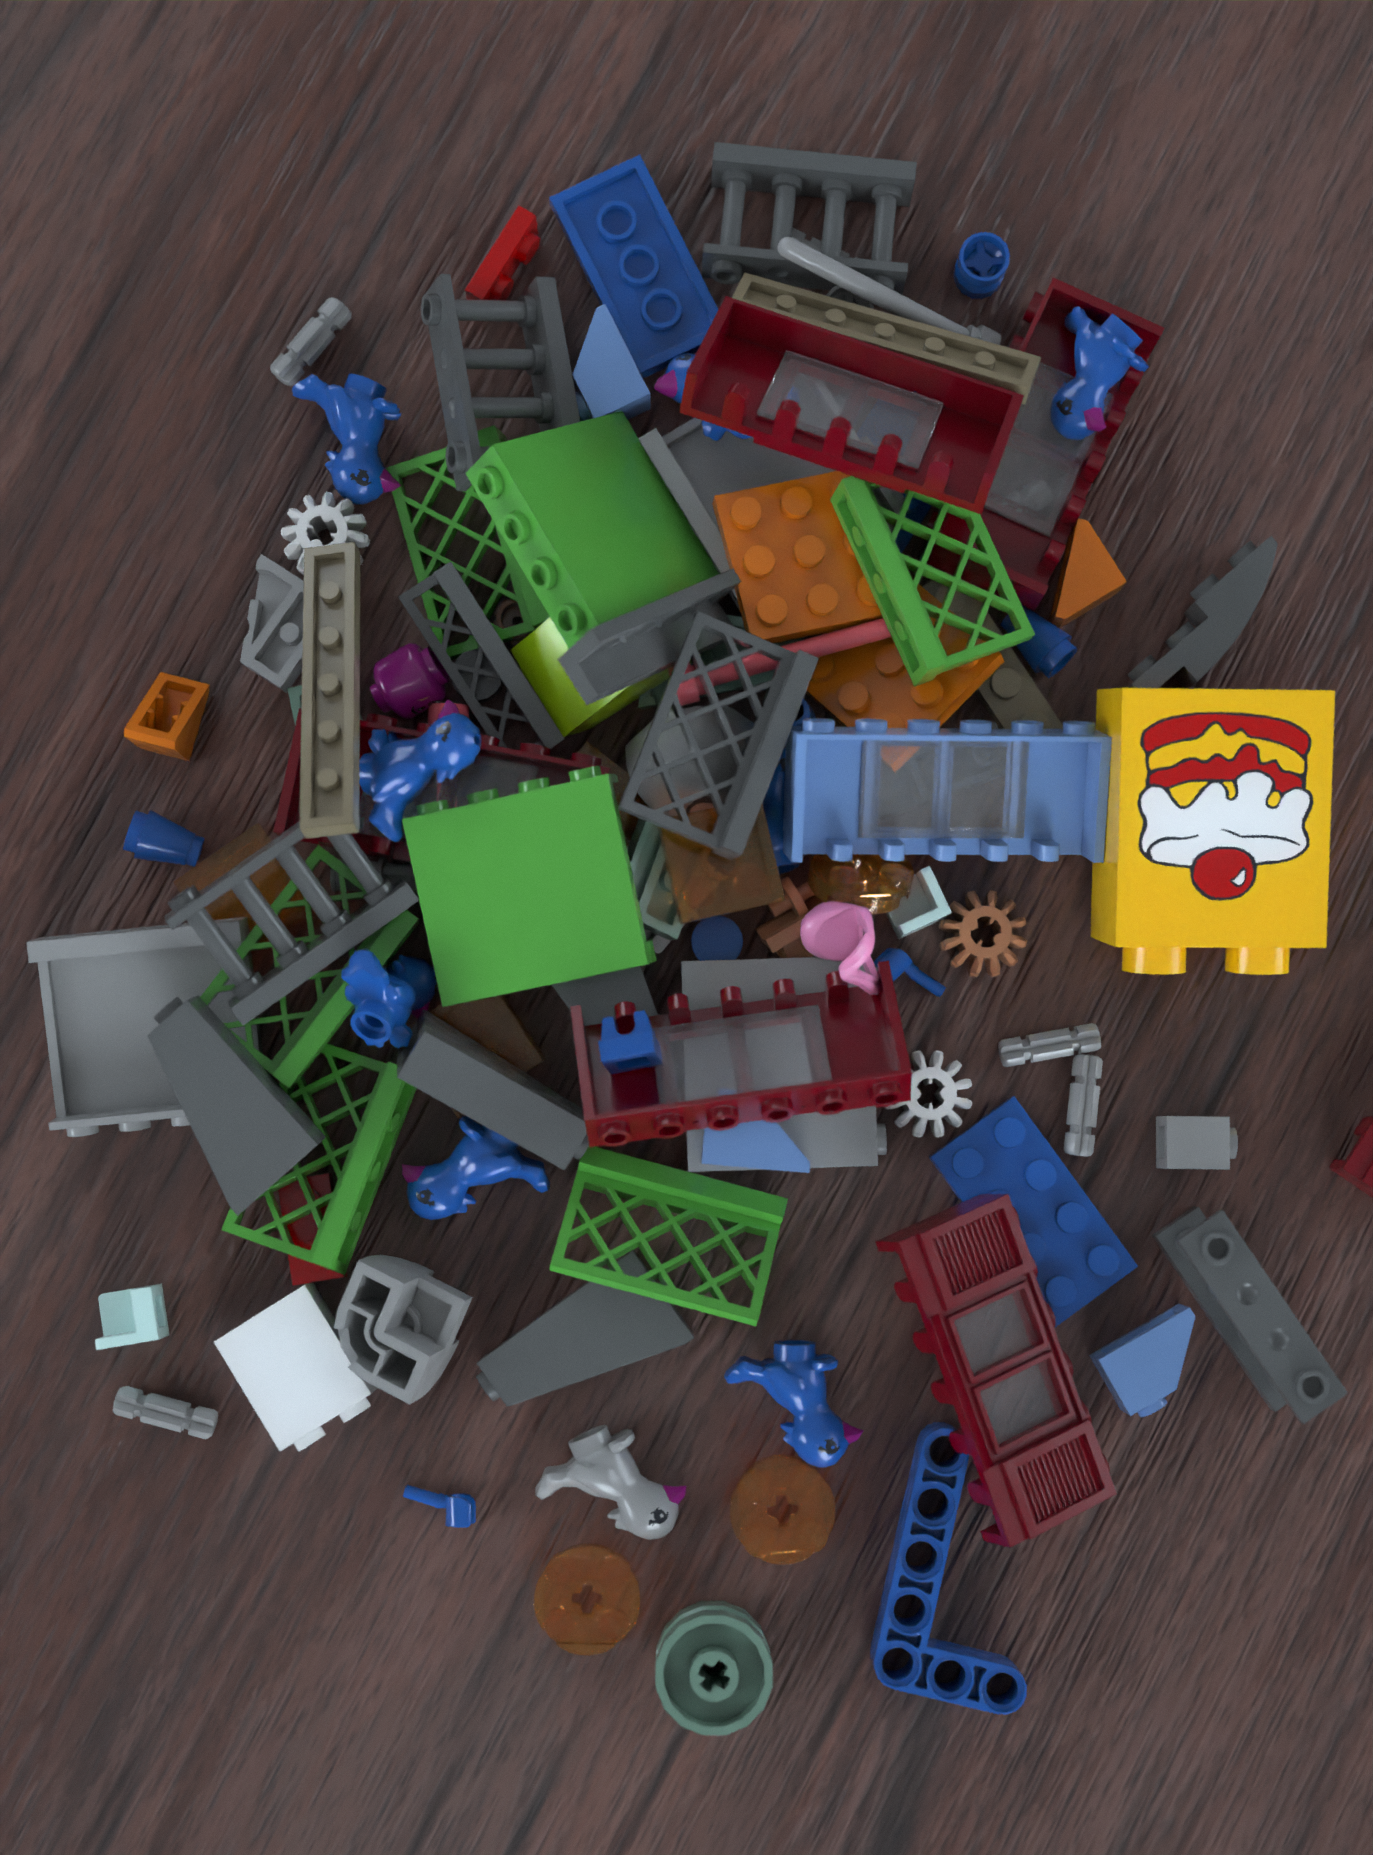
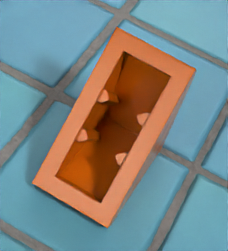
M1078 518L1067 539L1049 622L1058 628L1065 626L1116 595L1127 582L1088 520Z
M160 672L125 726L124 737L140 749L190 762L209 695L210 684Z

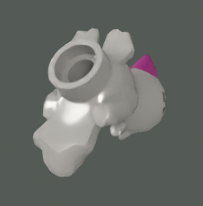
M601 1425L585 1431L568 1441L574 1457L565 1464L546 1467L535 1487V1496L543 1500L562 1487H576L592 1496L614 1500L617 1502L618 1508L607 1514V1517L616 1520L615 1527L629 1531L635 1536L652 1540L666 1536L674 1528L678 1517V1505L685 1497L687 1486L661 1485L647 1480L640 1474L632 1455L626 1449L635 1439L633 1430L627 1428L611 1436L607 1425Z

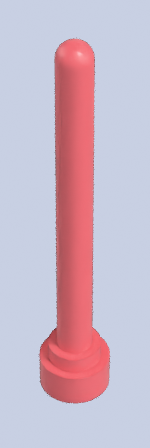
M880 618L780 647L794 653L802 650L815 657H822L892 636L884 619ZM760 653L742 659L748 676L775 670L778 661ZM689 662L684 674L696 670L694 665H691ZM733 663L708 673L713 686L739 680ZM674 666L668 668L669 677L672 673ZM699 677L681 683L676 693L681 706L699 702V696L706 694Z

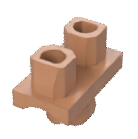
M786 876L778 881L783 896L768 904L775 918L755 930L772 953L776 952L780 958L812 957L814 955L805 949L800 935L801 921L805 915L823 902L853 903L848 894L842 892L835 883L819 891L814 880L810 879L796 888L791 879Z

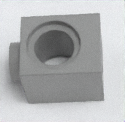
M1156 1116V1168L1230 1170V1159H1235L1238 1151L1237 1131L1235 1128L1230 1127V1117Z

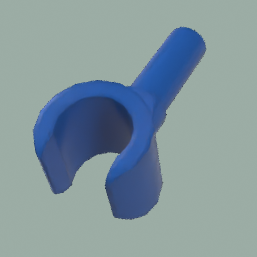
M887 948L874 960L876 967H878V962L889 961L893 982L904 972L911 980L938 998L945 991V986L921 971L919 967L913 964L908 954L901 949Z
M408 1484L404 1490L403 1497L431 1505L435 1508H445L446 1526L466 1528L476 1522V1502L470 1494H437Z

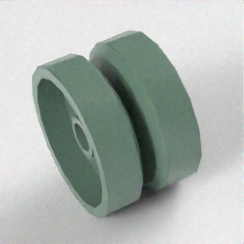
M699 1601L681 1609L664 1626L656 1646L655 1670L656 1690L665 1711L681 1727L700 1735H728L748 1726L765 1708L773 1688V1662L770 1647L761 1625L745 1609L726 1601ZM717 1661L723 1663L722 1667L715 1672H710L703 1666L705 1663L713 1667Z

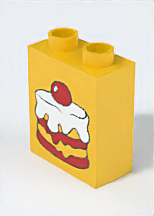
M1097 689L1096 730L1111 736L1112 744L1104 863L1092 862L1091 938L1114 947H1122V971L1140 974H1182L1186 972L1187 947L1225 948V971L1279 975L1289 973L1290 948H1326L1335 690Z

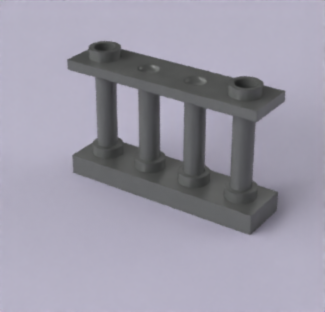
M714 142L711 187L723 188L725 190L720 244L704 243L702 278H712L722 284H735L741 281L744 273H749L794 287L831 290L837 286L782 257L778 252L777 246L779 241L784 237H792L795 198L797 196H806L826 200L821 253L903 295L908 273V263L891 262L895 213L897 206L910 207L917 162ZM747 191L766 192L775 195L770 249L740 246L745 192ZM847 201L866 202L876 205L871 259L841 257L845 205Z
M440 274L422 297L421 318L423 323L429 327L448 439L446 465L449 472L454 474L456 491H467L472 484L465 473L491 447L480 446L475 418H534L539 423L541 432L580 422L555 277H535L517 298V301L454 299L451 275ZM458 321L517 322L523 328L526 348H463ZM467 369L526 370L527 374L531 375L534 397H471Z
M300 821L199 891L195 885H192L167 903L172 909L171 912L164 916L169 927L173 930L187 920L235 985L232 988L235 996L228 1001V1004L242 1025L248 1023L419 901L408 883L404 880L399 879L394 884L389 878L384 880L351 833L327 836L366 891L363 897L367 903L351 914L346 909L339 910L293 846L305 837L300 830ZM274 858L278 860L323 923L319 927L323 934L308 945H305L302 940L296 942L249 877ZM230 889H232L279 954L276 960L280 965L263 977L258 971L251 972L204 908Z
M1194 1206L1152 1235L1270 1410L1276 1412L1288 1404L1299 1422L1305 1424L1348 1394L1223 1210L1217 1211L1206 1219L1200 1208Z

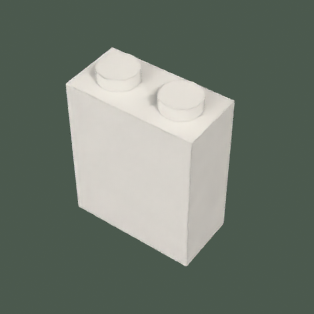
M314 1283L303 1285L214 1341V1344L279 1451L284 1450L293 1443L298 1452L305 1449L326 1435L321 1425L337 1415L345 1423L369 1408L371 1405L366 1397L378 1389L361 1379L348 1368L351 1364L341 1348L339 1331L334 1329L336 1319Z

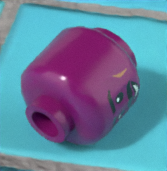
M409 643L374 664L373 675L375 684L370 686V692L384 713L393 710L395 714L408 720L427 710L433 703H439L445 698V684L450 681V677L430 646L423 649L416 643Z

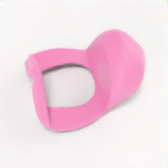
M837 901L823 902L811 909L802 919L800 927L801 940L805 949L821 959L843 961L839 965V975L843 981L859 986L868 994H880L879 974L871 957L875 944V932L869 909ZM863 965L865 972L859 970L858 968Z

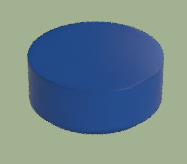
M710 916L703 919L695 927L691 939L692 951L698 961L736 960L743 946V936L740 928L734 921L724 916Z

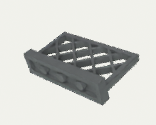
M697 611L617 809L713 849L712 853L729 860L741 856L819 658L802 650H798L796 653ZM702 629L722 637L729 657L704 666L696 647ZM735 643L748 649L738 652ZM760 653L778 661L772 679L753 687L742 659ZM691 658L696 670L684 674ZM733 663L744 691L719 701L708 673ZM699 677L711 705L685 715L676 693L681 683ZM767 690L763 702L760 704L756 694ZM748 698L756 717L752 729L734 736L722 707ZM672 707L676 719L665 723L670 708ZM714 712L725 740L700 750L688 721ZM680 725L691 754L665 764L657 745L658 738L661 732ZM748 738L741 753L737 742ZM728 746L737 768L733 778L715 785L703 756ZM653 756L657 768L645 772L650 758ZM694 760L706 789L680 799L668 770ZM660 774L672 803L654 810L635 802L634 798L641 781ZM729 786L722 803L718 791ZM704 796H710L718 815L711 834L691 825L683 805ZM675 809L679 820L663 813Z

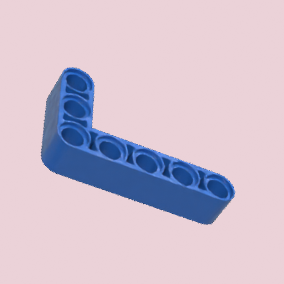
M934 1422L920 1431L916 1441L870 1646V1659L877 1678L891 1689L994 1714L1008 1715L1017 1711L1023 1705L1027 1696V1685L1024 1677L1009 1658L1001 1654L929 1637L969 1460V1455L956 1451L949 1460L944 1462H936L930 1458L929 1448L931 1443L937 1437L949 1436L951 1432L956 1430L952 1425L945 1422ZM936 1488L943 1491L944 1503L937 1512L925 1514L918 1510L919 1496L925 1490ZM925 1541L931 1544L932 1555L927 1563L913 1566L906 1562V1552L913 1543ZM913 1594L921 1599V1606L914 1616L901 1618L894 1613V1605L901 1596ZM903 1648L909 1652V1659L902 1669L896 1671L888 1670L882 1666V1659L888 1650ZM954 1660L960 1663V1673L954 1681L941 1683L934 1679V1672L941 1662ZM997 1673L1011 1675L1012 1684L1004 1694L992 1695L986 1692L987 1683L993 1675Z

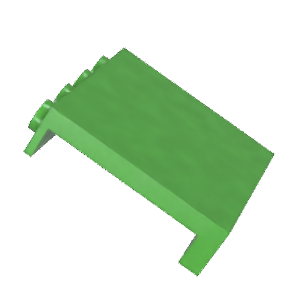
M623 411L493 444L465 473L569 649L591 628L719 574L700 540L690 527L682 510L640 444L638 436Z
M600 766L583 768L568 772L570 782L550 786L549 777L529 780L517 784L518 794L499 797L498 788L468 794V805L449 809L447 800L430 802L416 806L418 816L402 819L442 1007L643 966L657 961L653 941L646 940L619 809H617L618 804L613 783L618 782L617 774L602 775Z

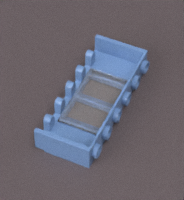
M803 719L802 726H792L786 741L783 853L791 862H802L803 854H826L834 861H851L852 854H878L886 861H904V855L908 854L930 855L938 861H956V855H981L989 861L996 862L1007 861L1008 855H1032L1040 861L1047 862L1059 861V855H1082L1093 863H1104L1112 737L1096 730L1095 723L1089 721H1063V729H1043L1044 723L1040 721L1014 720L1011 723V729H992L991 721L960 720L959 729L940 728V721L930 719L908 720L907 728H887V720L856 719L855 727H835V720Z

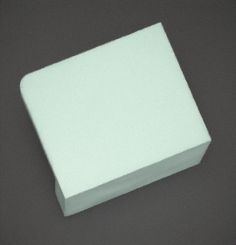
M930 866L919 870L911 877L877 892L898 940L934 924L952 913Z
M162 1283L103 1293L98 1297L103 1337L95 1339L96 1350L159 1340L169 1336Z

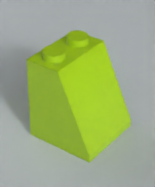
M548 618L510 650L520 665L523 675L534 688L563 737L595 727L638 699L648 690L655 688L670 678L668 669L586 705L558 661L569 648L551 618Z

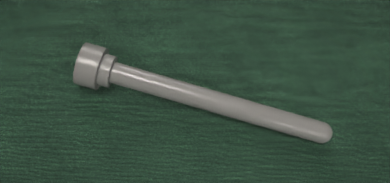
M784 237L778 243L777 249L782 257L896 316L1000 345L1001 335L984 325H979L977 328L969 325L965 328L792 237Z

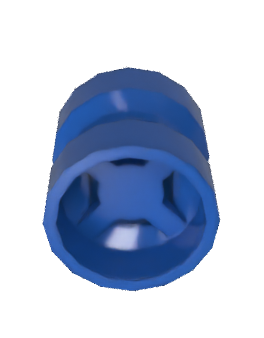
M979 232L971 235L964 241L958 254L953 275L956 287L962 294L974 299H983L991 296L999 289L1010 260L1007 244L1001 237L989 232ZM972 269H974L980 275L975 274Z

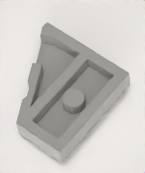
M261 554L256 564V570L259 573L255 600L250 599L247 617L250 627L243 641L240 662L263 679L287 693V688L293 685L302 672L304 581Z

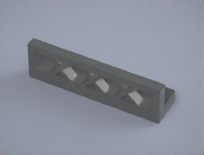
M452 562L444 565L431 576L398 596L486 734L500 739L499 747L508 748L502 739L507 718L528 722L539 741L534 743L536 745L551 749L565 740ZM439 584L450 601L446 623L424 619L413 600ZM455 610L467 628L452 625ZM430 626L445 629L442 645ZM450 630L473 636L479 646L474 667L453 663L446 653ZM483 654L495 672L480 669ZM458 670L473 673L470 688ZM479 674L499 678L507 689L502 711L482 707L475 698L474 694ZM511 697L523 715L508 712ZM486 713L501 716L498 732Z
M732 568L597 625L582 636L558 661L586 705L596 702L673 667L697 611L732 625L718 602L735 588L741 580ZM702 629L696 647L699 654L724 642L721 636Z

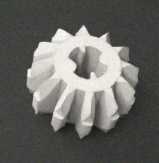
M330 492L324 493L321 505H316L310 495H305L303 501L307 510L302 513L294 508L289 509L287 514L296 525L281 528L282 537L291 542L284 549V553L289 560L299 559L296 568L302 575H304V548L325 546L320 541L321 539L318 535L324 529L329 530L333 539L327 545L355 542L358 548H364L370 544L368 535L359 532L367 525L363 514H353L354 505L349 499L341 501L336 506L335 498ZM360 555V565H361L362 562H363V558H362V556Z
M918 1050L911 1054V1060L915 1071H912L911 1101L899 1102L885 1108L895 1109L900 1106L904 1108V1111L894 1121V1124L899 1128L905 1126L914 1117L915 1121L912 1128V1135L914 1137L923 1136L927 1120H929L934 1137L944 1136V1126L941 1118L943 1117L953 1127H959L962 1124V1120L952 1108L954 1106L960 1109L971 1108L972 1101L967 1098L957 1097V1090L968 1089L972 1086L970 1079H961L954 1082L951 1078L962 1067L958 1060L951 1062L944 1070H941L944 1059L943 1052L936 1050L931 1055L929 1067H927L924 1055ZM922 1080L924 1085L932 1084L933 1081L939 1087L934 1094L939 1102L934 1107L932 1103H926L922 1107L917 1102L921 1095L917 1085Z

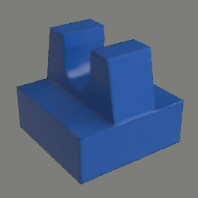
M645 1010L634 1012L635 1028L627 1035L618 1033L617 1022L613 1016L602 1018L601 1041H598L601 1062L610 1074L663 1064L660 1044Z

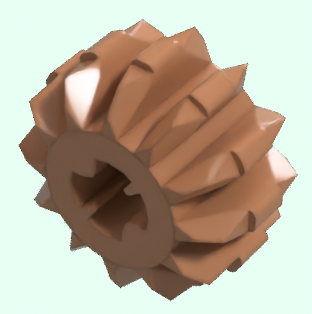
M993 890L987 892L984 897L983 906H981L975 891L968 892L965 895L967 909L956 901L949 905L952 911L951 915L958 921L943 919L939 922V929L954 934L953 938L945 939L939 943L940 949L942 951H947L954 947L958 949L959 953L950 961V965L953 968L959 967L966 959H969V977L975 978L979 975L983 961L990 977L998 976L1000 974L998 959L1009 967L1014 966L1018 962L1016 955L1008 947L1022 949L1027 944L1025 938L1012 935L1013 930H1018L1026 925L1025 918L1018 917L1009 921L1006 916L1016 906L1015 902L1008 900L1000 909L995 908L998 897L997 892ZM977 921L984 922L983 928L990 925L994 931V936L987 940L988 947L981 946L982 940L975 943L971 937V932L978 928Z

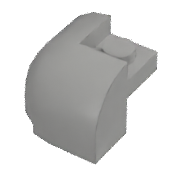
M693 706L685 708L683 711L686 715L705 706ZM672 707L670 708L665 723L676 719ZM722 707L734 736L752 729L754 725L752 721L731 707ZM714 712L688 721L700 750L725 740ZM652 721L625 745L626 765L629 776L632 773ZM680 725L660 733L657 745L665 764L691 754ZM748 738L737 742L741 753ZM728 746L703 756L715 785L733 778L737 766ZM651 756L645 772L657 768L653 756ZM694 760L668 770L680 799L706 789ZM660 774L641 781L637 792L649 808L655 810L672 803ZM729 786L718 791L722 803ZM709 795L683 805L692 826L706 832L713 829L718 815ZM675 809L663 813L673 818L678 817Z
M387 1255L368 1256L358 1260L338 1307L334 1329L339 1331L341 1348L351 1364L348 1366L351 1371L371 1385L408 1404H412L431 1390L451 1360L459 1343V1340L455 1339L473 1297L432 1277L433 1270L415 1262Z

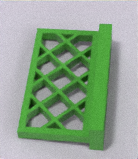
M495 425L477 431L480 446H492L493 444L508 441L507 437ZM446 448L386 468L393 478L401 484L399 488L392 491L418 583L437 571L441 563L446 565L452 562L456 570L463 574L461 578L467 587L471 579L494 590L483 610L488 620L502 595L518 602L523 623L505 629L491 623L503 643L512 641V637L532 633L550 618L493 519L483 536L461 525L473 501L476 499L482 502L473 485L467 491H461L466 495L452 520L431 510L444 483L456 489L455 481L448 478L450 472L446 465ZM442 464L439 472L431 469L432 467ZM420 471L435 478L422 504L407 497L402 481L403 477ZM410 506L418 509V512L415 515L414 519L411 513ZM427 515L449 526L436 552L422 546L418 537V532ZM458 531L480 542L466 568L444 557ZM496 532L498 533L501 546L492 541ZM488 547L503 554L507 564L497 585L475 574ZM423 553L432 557L428 567ZM510 580L512 581L515 594L506 590ZM433 588L421 595L429 620L446 623L450 601L434 593ZM437 601L446 605L442 615L440 614ZM430 626L442 645L445 629ZM470 635L467 641L453 646H449L448 642L446 653L453 660L467 651L478 650L479 646L473 636Z
M853 476L841 480L830 501L914 687L932 681L940 673L1028 641L1035 635L980 514L907 489L904 492L906 496L900 511L896 514L879 506L872 490L882 486ZM913 497L940 509L932 529L905 518ZM946 512L966 521L970 530L966 544L939 533ZM887 523L893 525L892 531H890ZM900 529L927 540L920 561L900 553L895 542ZM974 542L976 543L978 550L973 548ZM934 544L961 555L953 576L926 564ZM968 559L987 567L992 578L987 591L960 580ZM908 570L915 572L913 578ZM921 576L949 587L941 608L921 599L917 591ZM996 589L999 593V596L994 595ZM955 591L982 602L975 623L948 612ZM989 606L1007 613L1015 631L1002 636L982 627ZM930 617L936 619L934 626ZM943 623L970 634L964 650L949 656L946 655L938 637ZM977 638L986 641L974 646Z
M317 845L305 862L312 872L322 861L338 873L341 895L330 897L334 902H342L343 909H346L350 914L348 901L364 899L363 895L366 891L349 867ZM345 879L362 892L347 894ZM290 880L271 907L277 916L280 915L283 909L305 907L309 936L294 939L296 942L302 940L304 944L311 943L320 936L315 935L312 908L305 898L304 900L290 901L299 890L293 881ZM406 909L364 939L356 951L367 949L373 952L380 961L381 966L385 969L417 927L419 918ZM256 924L236 951L244 961L251 951L273 948L275 967L280 965L276 960L279 954L270 942L258 943L264 933ZM355 947L349 950L350 958L355 952ZM350 959L342 969L319 971L308 979L315 980L318 999L310 1011L288 1014L286 996L280 999L281 1015L252 1019L245 1025H242L240 1021L224 1023L229 1030L245 1027L247 1041L232 1030L230 1031L265 1070L289 1088H294L355 1008V1005L348 1001L344 994L345 987L349 984L341 976L342 970L349 965ZM221 969L200 998L209 1006L218 993L232 991L235 985H225L230 978ZM335 977L323 993L321 979ZM304 1018L291 1035L289 1020ZM282 1021L285 1044L271 1060L255 1048L252 1026Z
M327 1043L320 1054L326 1056L333 1073L307 1085L304 1076H302L297 1082L300 1089L293 1092L294 1088L287 1087L281 1081L279 1084L295 1103L302 1099L305 1100L314 1121L313 1123L326 1136L322 1143L327 1155L303 1167L299 1161L293 1166V1172L281 1177L256 1199L265 1197L275 1221L252 1230L240 1225L246 1209L237 1216L230 1208L221 1230L345 1275L417 1088L397 1077V1064L391 1062L384 1063ZM337 1060L349 1063V1065L340 1069ZM362 1069L378 1073L379 1075L372 1093L354 1101L344 1078ZM337 1082L346 1106L321 1118L312 1094ZM366 1107L361 1118L358 1110ZM351 1114L357 1128L353 1142L335 1150L325 1127ZM347 1156L342 1168L339 1159ZM332 1164L338 1178L334 1191L316 1200L306 1176ZM298 1180L308 1204L282 1216L273 1192ZM327 1206V1209L323 1216L320 1209ZM312 1213L318 1227V1232L311 1250L294 1245L287 1225ZM279 1230L282 1240L268 1236V1234Z
M589 1146L579 1161L549 1271L756 1326L788 1198L599 1147ZM583 1189L606 1194L614 1208L590 1220L580 1203ZM620 1198L625 1199V1200H628V1201L622 1203V1201L620 1200ZM644 1204L655 1207L665 1222L642 1234L629 1211ZM671 1212L677 1213L679 1215L674 1217ZM577 1216L582 1225L572 1229L575 1217ZM620 1217L633 1239L609 1250L597 1228ZM696 1218L707 1221L716 1236L693 1248L680 1225ZM722 1226L729 1227V1229L725 1231ZM671 1231L684 1253L661 1265L648 1242ZM743 1232L766 1237L763 1252L747 1261L743 1260L731 1241L732 1238ZM585 1234L589 1235L601 1255L587 1263L564 1258L568 1243ZM721 1244L735 1267L712 1278L699 1256ZM639 1247L652 1270L639 1277L624 1274L615 1259ZM690 1261L704 1284L691 1291L678 1289L667 1273ZM605 1264H607V1266L609 1267L610 1270L604 1269V1268H600V1267H602V1266H604ZM759 1265L757 1278H755L751 1269ZM741 1275L753 1293L750 1307L728 1302L719 1286ZM658 1278L661 1284L652 1281ZM710 1292L713 1298L704 1296V1294Z

